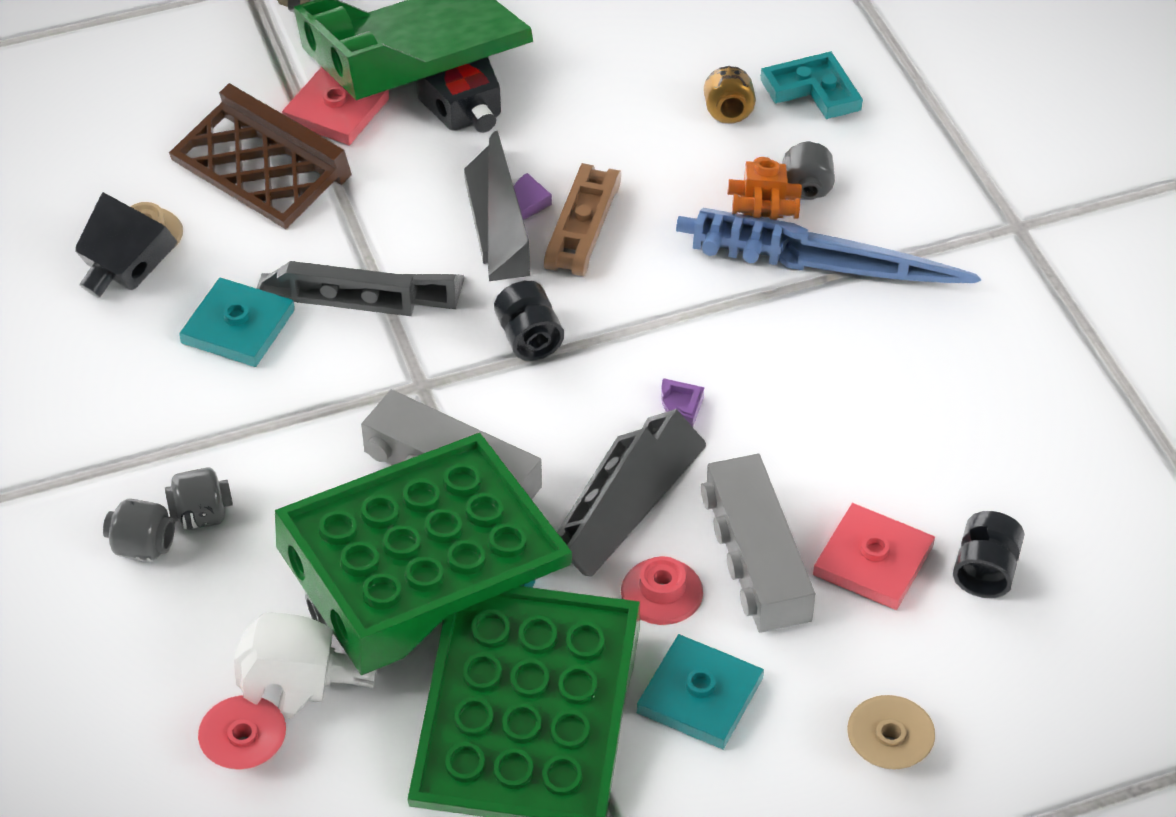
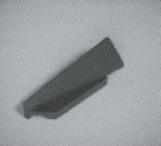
M494 131L489 138V145L464 168L465 184L483 264L488 263L489 281L530 276L529 239L498 131Z
M289 261L272 273H262L257 289L292 299L297 303L412 317L415 305L456 310L464 282V275L395 274Z
M677 409L648 417L642 429L617 436L558 529L557 533L572 551V564L582 575L591 577L600 569L705 449V440Z

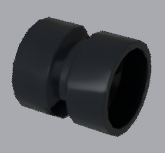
M524 280L509 285L497 295L494 302V311L517 358L524 361H536L553 354L561 346L564 340V329L557 314L552 309V304L541 284L535 281Z
M997 511L974 513L967 520L961 548L958 551L952 576L955 583L967 593L981 598H998L1006 595L1011 590L1017 561L1019 560L1025 532L1022 525L1005 513Z

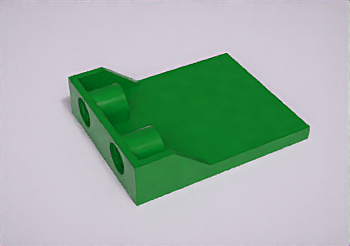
M313 0L293 7L302 48L355 100L534 42L531 27L497 0H405L371 12L340 0Z
M480 432L275 510L277 550L329 628L333 630L336 639L361 676L405 658L448 615L563 569L572 563V551Z
M519 586L448 615L443 621L407 798L409 807L480 817H607L625 700L634 669L640 632V601Z

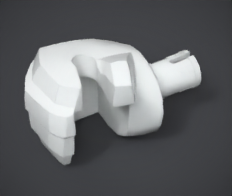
M265 612L260 615L244 632L234 656L236 685L242 690L243 697L257 705L264 695L266 686L270 684L282 686L283 690L280 695L278 708L285 719L295 716L308 701L323 702L325 686H330V682L373 688L376 670L361 676L347 654L337 653L335 648L331 647L333 630L309 617L288 613Z

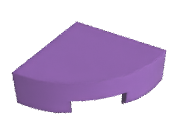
M528 173L520 177L515 183L514 189L523 220L552 205V194Z
M663 378L661 401L665 411L677 409L690 425L694 427L704 399L705 387Z

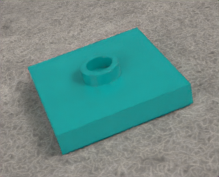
M219 277L180 331V341L182 344L257 367L295 311L294 300Z
M678 634L638 700L636 713L724 750L763 680L764 669Z

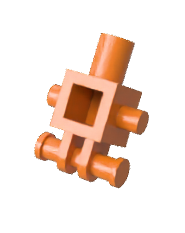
M763 156L754 159L753 162L746 161L744 180H728L727 195H733L732 214L739 212L744 215H750L753 218L769 217L771 220H777L778 218H783V216H793V219H798L802 185L788 183L786 164H779L777 161Z

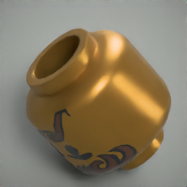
M728 65L719 67L710 73L705 80L703 91L707 111L711 116L721 123L728 124L741 122L747 118L754 110L756 102L752 79L747 72L739 67Z

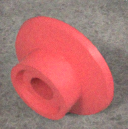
M658 556L638 563L626 574L621 585L622 599L640 601V620L657 625L675 624L689 618L700 607L704 594L702 582L696 572L685 563L667 556Z
M243 695L234 696L217 703L205 714L199 726L198 741L203 753L215 764L228 769H250L265 763L280 749L286 735V722L280 709L269 700L261 698L256 705L245 699ZM242 737H248L247 739H244V740H238V739H240V738H242Z

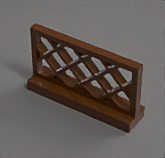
M228 83L219 92L222 102L168 152L172 161L284 229H287L334 181L342 185L352 175L344 149L231 83ZM224 118L234 123L235 130L214 133V127ZM259 137L263 140V147L242 150L243 139ZM235 141V151L215 154L214 144ZM208 145L207 156L191 158L186 155L194 147ZM287 154L292 157V164L270 167V156ZM264 158V168L243 171L242 161ZM236 162V173L224 175L215 173V165ZM316 171L321 174L315 182L299 184L300 173ZM293 175V186L272 189L271 178ZM265 179V190L249 193L244 190V182ZM294 197V203L284 213L273 208L272 200Z

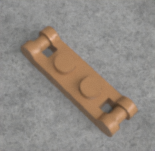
M581 163L547 246L544 257V269L558 271L559 268L571 270L572 275L586 276L592 252L614 195L619 191L622 176L621 170L609 168L606 172L596 170L594 165ZM564 248H567L576 251L575 254L563 252Z

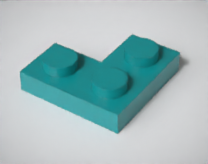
M832 51L761 68L760 80L775 104L811 95L826 120L862 111L863 98Z

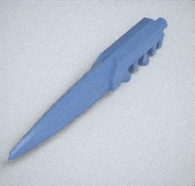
M702 208L697 219L678 216L676 232L694 235L692 249L701 250L702 248L703 253L708 256L716 255L721 247L729 249L728 257L737 258L739 251H743V259L748 263L757 262L761 254L769 256V264L777 265L779 261L787 268L802 271L804 266L842 273L909 281L939 283H977L982 281L973 272L887 248L808 232V229L791 222L762 217L753 218L750 215L732 214V212Z

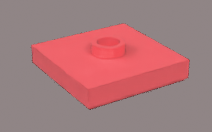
M321 67L282 110V114L316 134L350 146L389 100V90L355 100Z
M852 502L814 564L813 575L889 608L898 610L931 552L935 536Z

